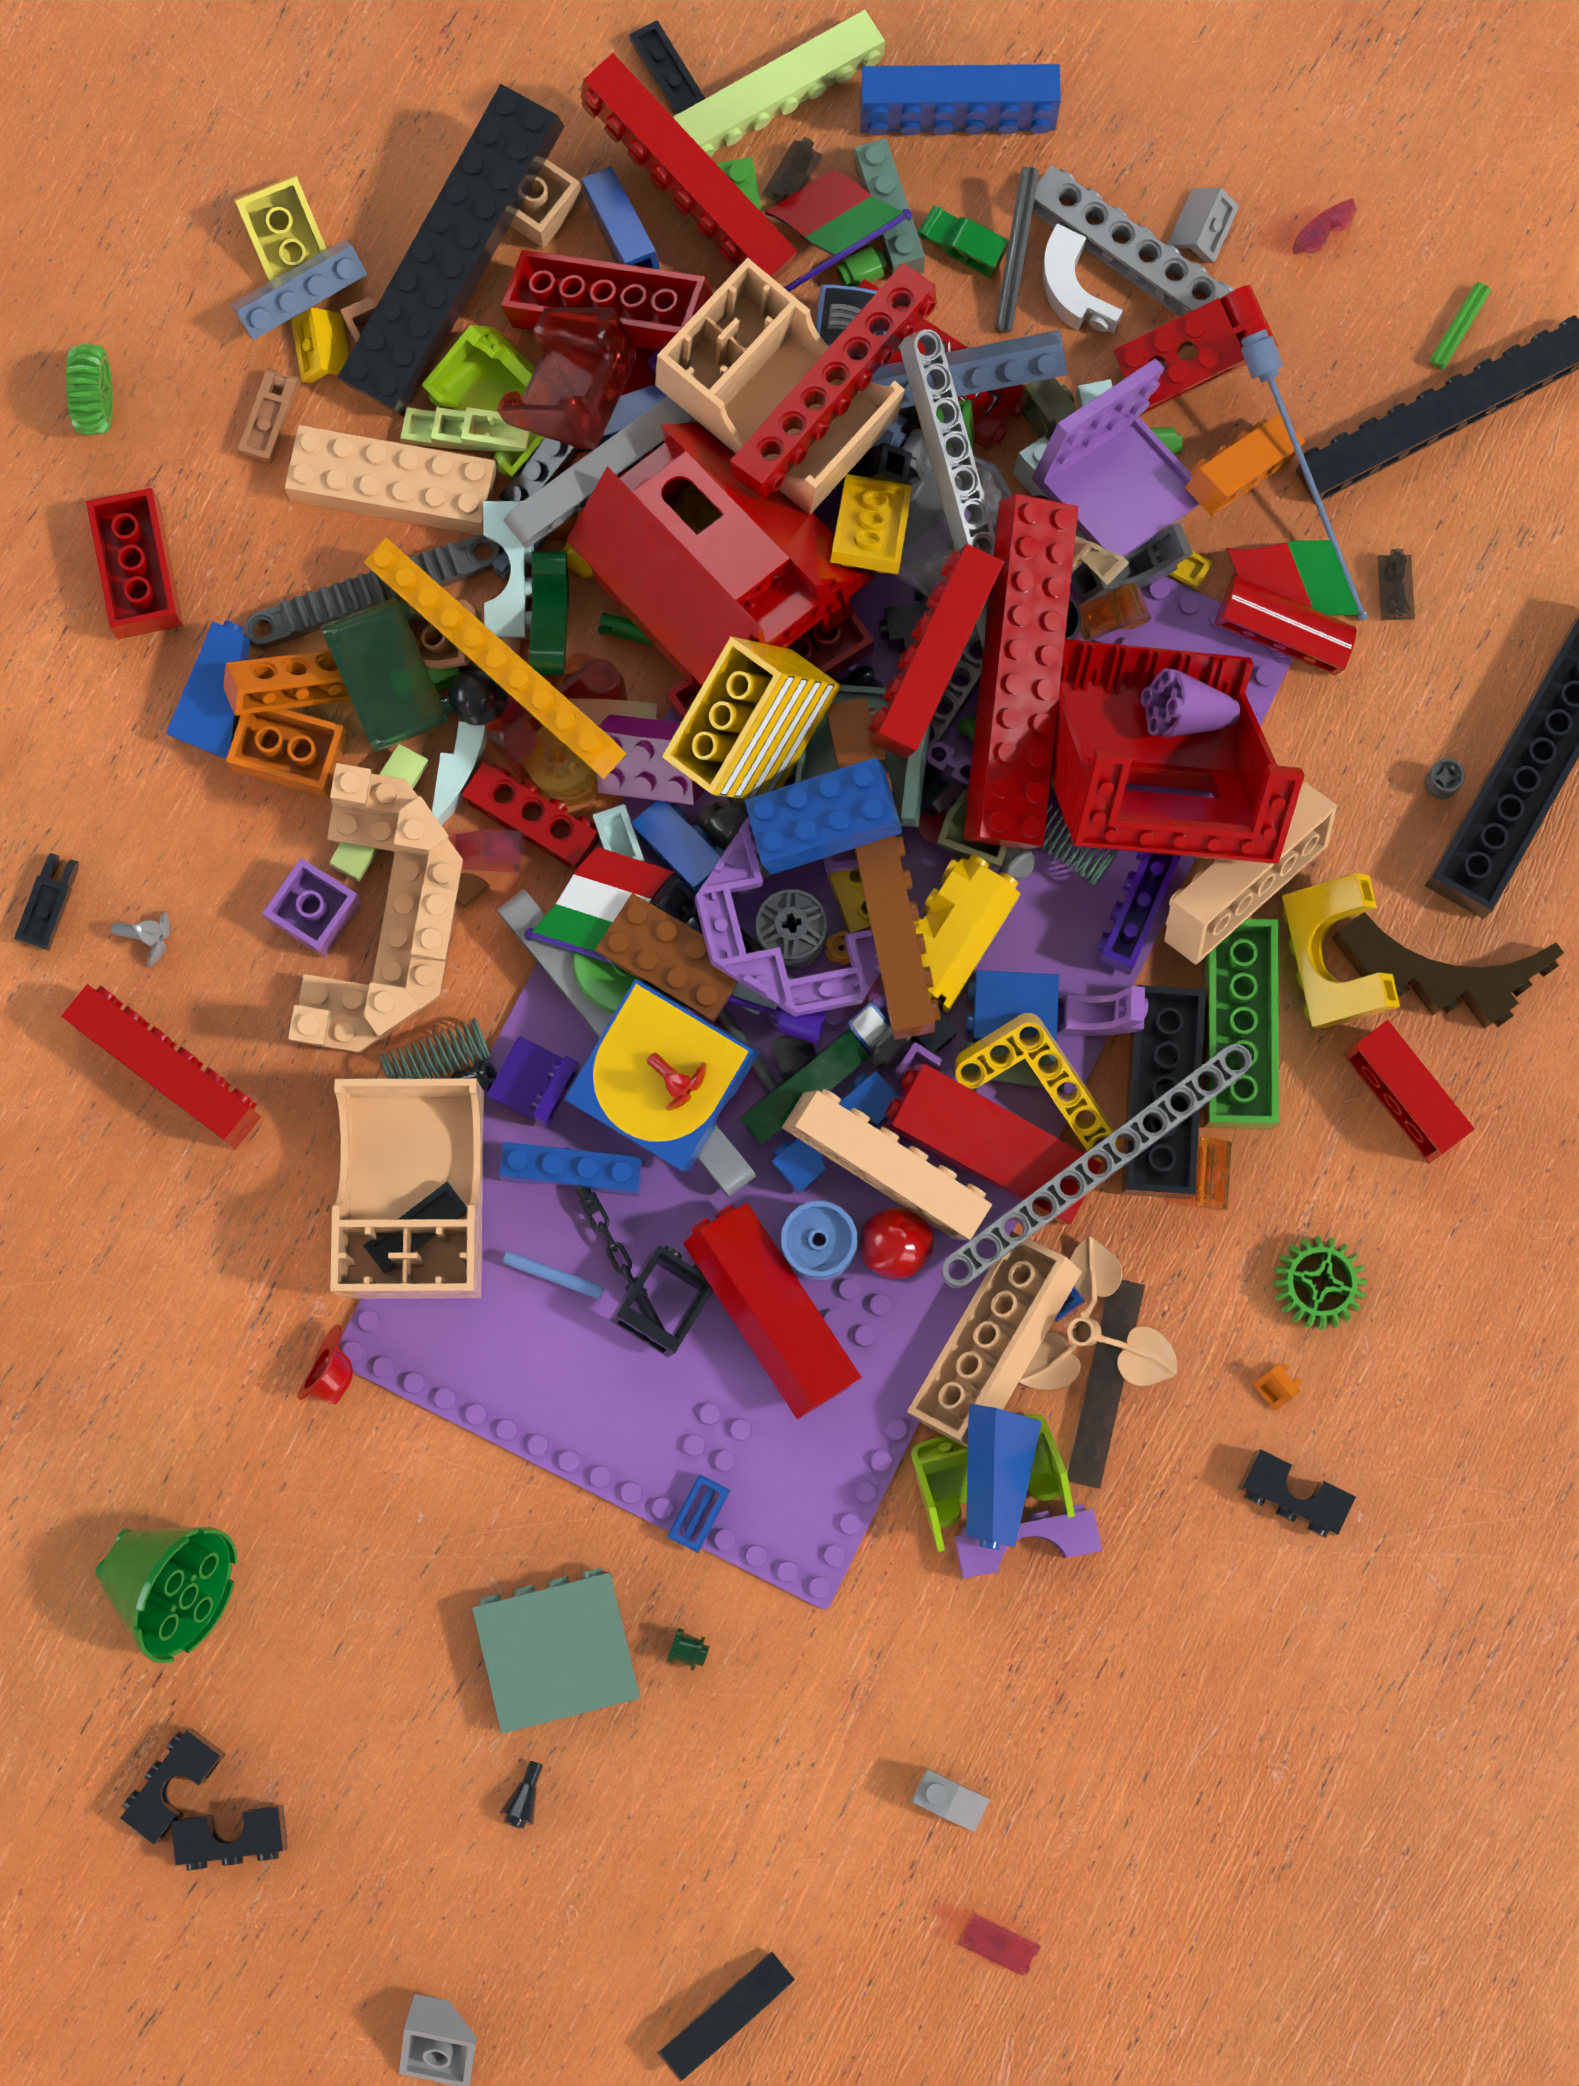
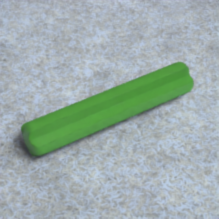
M1481 282L1474 284L1429 360L1432 366L1440 370L1445 369L1490 294V288Z

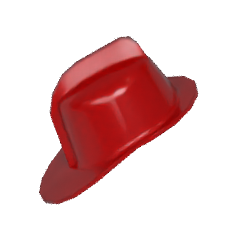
M339 1324L334 1325L326 1335L312 1369L298 1391L297 1398L299 1400L311 1395L328 1404L335 1405L349 1387L353 1378V1367L350 1359L338 1348L341 1335V1326Z

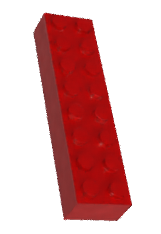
M613 52L583 79L580 98L583 100L581 105L584 110L593 118L599 117L606 125L604 130L609 137L616 143L621 141L626 146L629 158L638 167L643 165L652 174L650 179L660 191L667 190L674 198L673 204L677 210L684 216L689 214L697 223L695 227L706 240L712 239L720 247L718 252L728 264L732 265L735 263L739 267L748 257L774 280L791 266L797 250Z

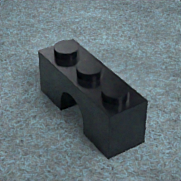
M1262 1449L1256 1450L1238 1486V1489L1246 1492L1244 1498L1262 1507L1265 1502L1276 1507L1275 1514L1288 1521L1295 1522L1296 1518L1308 1523L1307 1530L1320 1537L1326 1538L1328 1534L1332 1536L1338 1535L1356 1496L1326 1481L1318 1482L1313 1494L1308 1499H1297L1290 1494L1286 1484L1292 1464Z
M194 1729L186 1730L184 1734L179 1731L166 1747L170 1753L162 1763L157 1760L144 1776L148 1782L140 1792L135 1789L122 1805L126 1811L120 1819L152 1844L161 1842L172 1827L171 1822L177 1820L182 1814L168 1799L167 1789L171 1780L177 1775L188 1777L197 1785L204 1784L226 1755Z
M284 1805L244 1811L243 1832L236 1841H226L218 1836L214 1828L213 1815L172 1821L175 1865L186 1864V1871L208 1868L207 1861L221 1859L222 1866L244 1863L243 1856L257 1855V1861L279 1858V1852L288 1849Z

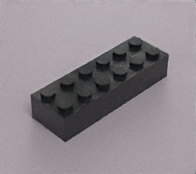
M1137 985L1145 987L1148 1012L1144 1018V1029L1130 1033L1126 1123L1202 1066L1206 990ZM1201 1076L1198 1077V1085H1199L1200 1088H1201ZM1171 1097L1170 1104L1175 1111L1184 1112L1187 1110V1102L1183 1097ZM1200 1109L1123 1166L1122 1195L1191 1199L1196 1194ZM1148 1116L1143 1119V1126L1148 1132L1156 1133L1160 1130V1123L1156 1118ZM1125 1138L1124 1154L1132 1152L1133 1145L1128 1138Z

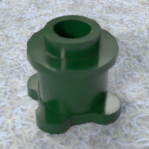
M678 1628L667 1661L670 1663L677 1661L691 1666L690 1670L692 1671L695 1670L696 1665L703 1667L710 1646L704 1645L706 1637L702 1636L701 1639L684 1634V1629Z

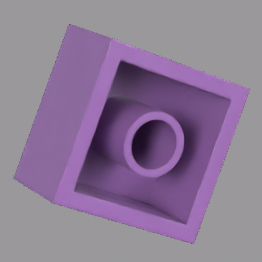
M300 858L262 914L270 924L325 958L363 902L357 893L303 858Z

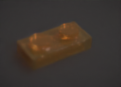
M1200 1137L1195 1206L1216 1211L1228 1210L1232 1142L1213 1137Z

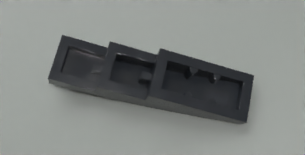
M773 1952L768 1953L746 1975L738 1979L716 2001L708 2005L658 2051V2055L678 2080L682 2081L769 2005L795 1979Z

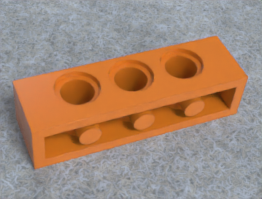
M357 647L227 662L225 664L223 689L234 714L242 715L366 699L369 673Z

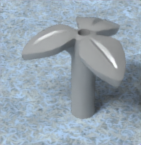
M163 911L160 916L159 925L156 921L149 920L133 925L116 921L112 925V933L118 936L141 940L145 944L151 945L152 949L146 966L150 968L159 961L166 950L163 938L170 936V919L167 911Z

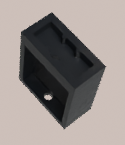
M658 1245L648 1255L609 1320L668 1358L676 1353L713 1289L696 1264L691 1266L683 1261L681 1253L674 1248ZM656 1264L698 1290L672 1334L630 1308Z

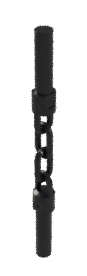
M574 1186L580 1198L578 1201L594 1230L602 1232L608 1243L606 1252L614 1269L618 1273L624 1274L629 1282L625 1286L627 1291L634 1280L631 1273V1258L622 1243L615 1242L608 1230L610 1224L609 1217L596 1193L592 1192L589 1188ZM600 1211L605 1223L600 1221L597 1225L592 1215ZM618 1248L627 1262V1265L622 1264L621 1268L612 1254V1251L617 1252ZM643 1285L633 1302L638 1306L642 1316L665 1330L647 1296L649 1295L647 1289Z

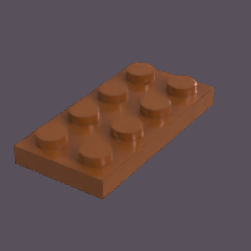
M634 893L630 895L595 949L596 953L711 1023H714L739 984L737 980L711 965L704 936Z

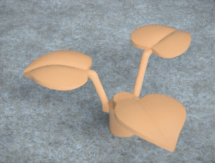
M1093 1237L1085 1238L1073 1252L1070 1261L1082 1271L1074 1286L1084 1299L1091 1296V1300L1085 1311L1081 1312V1318L1074 1319L1068 1326L1067 1334L1070 1339V1345H1067L1065 1338L1060 1334L1047 1332L1019 1383L1040 1390L1059 1389L1069 1385L1076 1379L1081 1369L1079 1359L1071 1352L1076 1349V1345L1091 1346L1097 1342L1124 1349L1118 1356L1117 1365L1122 1377L1131 1384L1149 1386L1175 1377L1178 1368L1175 1352L1166 1337L1159 1331L1150 1327H1135L1130 1331L1127 1343L1101 1335L1099 1323L1090 1318L1089 1315L1097 1303V1296L1108 1297L1117 1291L1122 1281V1267L1116 1256Z

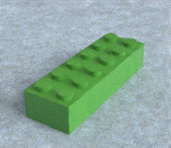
M1246 919L1204 957V990H1206L1204 1064L1223 1049L1234 1044L1244 1046L1249 1051L1252 1062L1250 1068L1240 1079L1204 1105V1128L1273 1129L1279 1124L1278 919ZM1235 1055L1226 1056L1225 1063L1231 1070L1241 1069L1242 1062L1240 1058ZM1204 1075V1090H1214L1215 1084L1210 1076Z

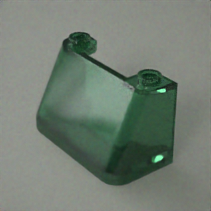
M397 597L320 626L374 753L449 723L447 716L453 714L446 695L439 697L407 621L413 619L405 600L399 603Z

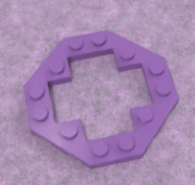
M746 818L737 835L727 847L694 899L711 965L794 1017L861 1004L880 975L871 929L846 934L844 939L851 968L788 980L780 947L746 954L731 893L758 888L763 884L756 854H759L750 819ZM854 849L823 858L827 874L858 869Z

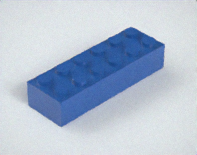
M1060 64L862 66L860 89L861 133L868 132L871 135L879 136L887 132H901L904 135L934 132L938 135H946L951 132L966 131L968 134L976 135L984 131H999L1002 134L1031 131L1036 134H1043L1055 131L1061 103Z

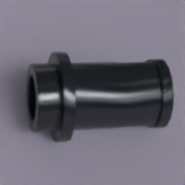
M478 1061L474 1064V1067L452 1073L450 1079L476 1078L480 1086L486 1088L494 1082L496 1071L491 1063Z

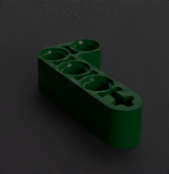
M533 551V602L529 665L541 676H564L569 611L567 551Z

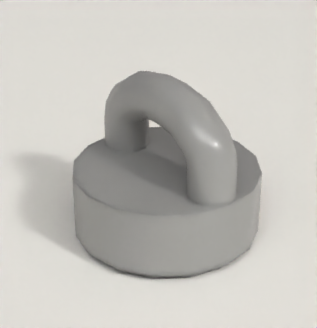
M1007 848L1001 865L1002 872L1012 876L1015 880L1027 878L1032 873L1035 864L1031 849Z

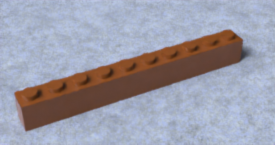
M866 697L831 704L826 712L838 769L875 757L879 761L885 760L884 748L869 741L872 732L868 730V726L876 710L875 708H868ZM886 771L887 779H888L889 786H890V789H891V792H892V786H891V781H890L889 772ZM894 835L854 848L893 1038L898 1040L935 1032V1021L941 1020L937 999L930 1000L928 988L934 987L930 966L923 967L921 955L927 954L923 933L916 934L914 922L920 921L916 900L909 902L907 889L913 888L909 868L902 869L900 857L906 856L902 835Z

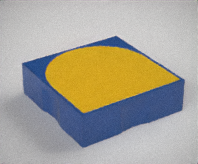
M635 979L566 1095L565 1100L681 1171H690L713 1133L723 1107L736 1094L760 1051L722 1028L714 1026L688 1011L685 1006L647 983ZM653 1053L660 1055L678 1073L685 1074L690 1078L694 1076L702 1062L706 1063V1075L700 1088L697 1091H691V1100L677 1109L671 1111L665 1109L676 1097H672L668 1092L664 1078L647 1064L648 1057Z

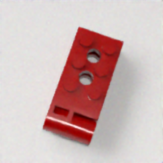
M1245 285L1226 294L1221 299L1217 298L1112 351L1125 378L1155 358L1157 361L1166 363V369L1158 380L1160 385L1150 395L1148 399L1150 404L1147 409L1141 413L1144 415L1245 366L1246 362L1241 352V348H1244L1241 339L1266 329L1268 336H1273L1276 347H1278V344L1251 285ZM1193 346L1197 349V354L1193 359L1184 361L1179 358V353L1184 347Z

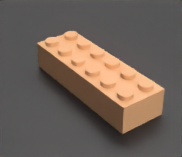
M298 425L285 490L292 502L474 535H483V502L493 501L498 471L495 460Z
M1305 782L1299 793L1279 863L1215 859L1214 863L1207 870L1203 868L1194 876L1190 885L1185 889H1178L1172 895L1169 901V916L1165 922L1167 929L1164 941L1195 965L1199 963L1328 846L1337 804Z
M823 1089L822 1092L816 1090L802 1094L782 1126L784 1130L904 1208H908L911 1212L919 1215L927 1223L950 1238L956 1240L972 1239L992 1206L990 1202L984 1199L986 1196L985 1192L968 1183L965 1186L955 1180L957 1174L947 1167L931 1165L926 1161L928 1155L918 1148L910 1146L908 1149L897 1142L899 1136L884 1127H881L880 1130L868 1123L870 1118L863 1112L852 1108L850 1111L839 1105L841 1099L834 1093Z
M1012 1231L1009 1234V1237L1017 1238L1021 1236ZM1029 1239L991 1266L907 1412L927 1427L968 1448L970 1404L1004 1409L1082 1271L1067 1257Z

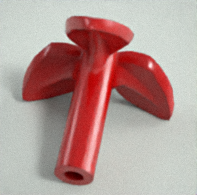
M657 1053L651 1054L647 1059V1064L664 1078L665 1086L671 1096L676 1097L665 1107L667 1111L677 1109L690 1101V1092L697 1091L700 1088L706 1075L705 1062L701 1063L694 1076L690 1078L685 1074L678 1073Z

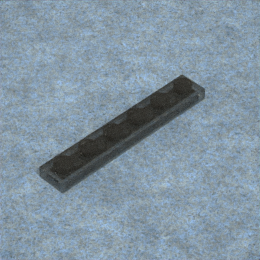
M1122 1280L1117 1291L1111 1296L1106 1297L1100 1321L1101 1335L1127 1343L1130 1331L1137 1325L1145 1285ZM1101 1342L1095 1344L1067 1469L1068 1480L1071 1483L1096 1489L1101 1487L1124 1378L1117 1365L1118 1356L1124 1350L1120 1347Z

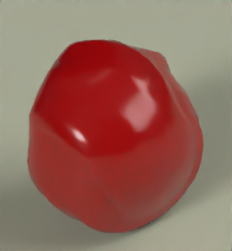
M893 1207L877 1212L862 1227L860 1244L862 1260L868 1268L883 1277L891 1279L910 1277L917 1273L932 1256L934 1237L931 1228L922 1217L911 1212L908 1208Z

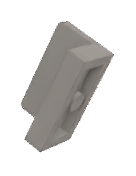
M1221 187L1192 189L1168 244L1173 245L1177 249L1190 248L1205 263H1215L1239 205Z

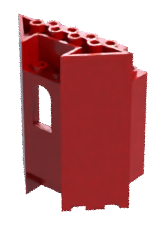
M699 422L662 424L661 428L665 443L658 449L648 452L641 462L632 469L622 472L619 477L607 466L566 539L572 548L591 567L598 586L696 690L703 686L731 636L786 648L817 623L828 634L853 614L850 597L876 577L869 569L845 567L841 564L831 563L835 538L832 531L813 512L808 515L779 489L777 491L772 490L764 499L733 477L730 460L736 453ZM692 484L722 514L719 519L698 535L667 504Z

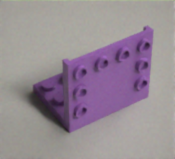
M1156 358L1060 421L1031 478L1051 501L1079 506L1076 529L1087 541H1091L1123 557L1200 505L1184 488L1193 476L1139 417L1149 406L1150 402L1148 399L1150 395L1160 385L1158 380L1164 367Z

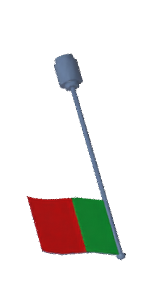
M1264 329L1241 339L1244 347L1241 348V352L1251 378L1259 377L1261 383L1266 380L1269 383L1329 540H1297L1256 549L1226 548L1236 576L1326 615H1356L1355 617L1358 620H1365L1368 617V611L1364 612L1274 380V377L1280 375L1278 368L1284 365L1273 336L1269 337L1267 330Z

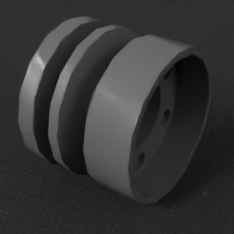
M784 889L770 895L761 904L756 916V943L761 947L760 951L780 947L786 970H800L812 965L822 955L827 941V915L822 904L813 895L799 889ZM793 920L794 925H798L795 933H790L789 928H785L787 921Z

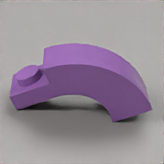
M1130 986L1116 994L1104 996L1067 994L1058 999L1057 1035L1108 1036L1143 1030L1144 1018L1148 1012L1145 987Z

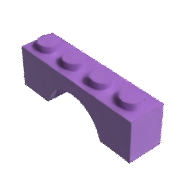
M1084 1504L1073 1506L1074 1517L1068 1518L1066 1510L1063 1508L1064 1515L1050 1517V1512L1044 1511L1029 1514L1030 1522L1020 1523L1017 1540L1024 1537L1043 1538L1054 1544L1064 1558L1102 1551L1094 1509L1085 1510ZM966 1527L960 1528L961 1535L955 1536L954 1542L962 1579L999 1572L1001 1559L1009 1546L1001 1544L1000 1551L980 1547V1539L966 1536Z

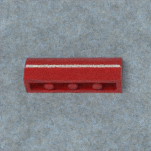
M1232 575L1214 621L1216 626L1334 676L1346 669L1357 634L1355 626L1235 575Z

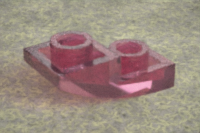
M1353 198L1330 207L1311 220L1297 235L1292 248L1294 254L1304 251L1306 254L1317 252L1324 247L1331 231L1339 232L1349 227L1357 211Z

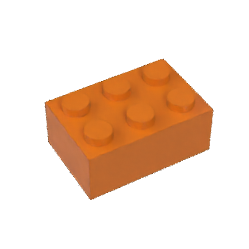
M287 709L242 714L226 763L232 772L329 799L336 763H341L349 735L343 725Z

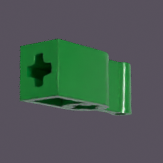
M933 205L918 230L919 237L940 246L951 258L992 279L1008 249V239L968 218H957L936 205Z

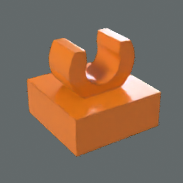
M1287 1364L1275 1365L1252 1384L1274 1411L1301 1391L1298 1388L1301 1380L1297 1378L1292 1381L1285 1371L1289 1368Z

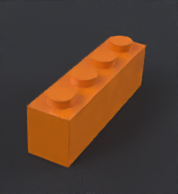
M1278 413L1268 421L1262 418L1252 427L1249 434L1243 431L1231 442L1229 448L1226 445L1221 446L1211 456L1210 461L1207 462L1206 459H1203L1190 471L1193 477L1184 488L1211 516L1221 511L1294 458L1296 453L1281 414ZM1294 429L1300 447L1302 448L1306 441Z

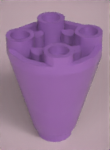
M1164 668L1157 674L1150 687H1145L1141 694V704L1145 707L1148 733L1152 736L1176 737L1221 730L1234 726L1240 715V707L1236 700L1179 670Z

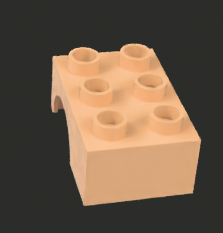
M747 257L657 355L655 386L733 452L737 453L829 347L817 332L811 319L810 309ZM834 380L830 384L838 385L844 381ZM894 381L889 386L871 382L864 391H858L851 399L848 410L831 422L824 438L820 441H815L808 449L804 461L799 466L794 465L786 474V479L779 490L810 515L898 417L905 389ZM814 404L809 409L816 410L821 408L822 405ZM792 429L789 430L787 434L794 435L799 433L801 430ZM770 454L765 459L773 460L779 455Z
M476 1078L335 1079L334 1093L337 1098L340 1117L341 1163L337 1200L335 1205L332 1206L330 1291L341 1299L481 1298L484 1091ZM445 1182L450 1184L468 1208L467 1212L459 1219L397 1220ZM403 1233V1253L388 1254V1258L397 1266L387 1274H384L363 1245L369 1240H377V1234ZM412 1234H437L417 1251L411 1253Z

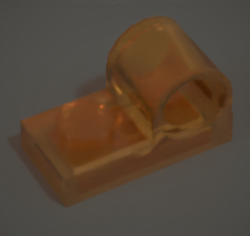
M1134 582L1079 607L1082 618L1080 630L1084 641H1093L1119 628L1122 630L1133 629L1152 619L1141 587Z

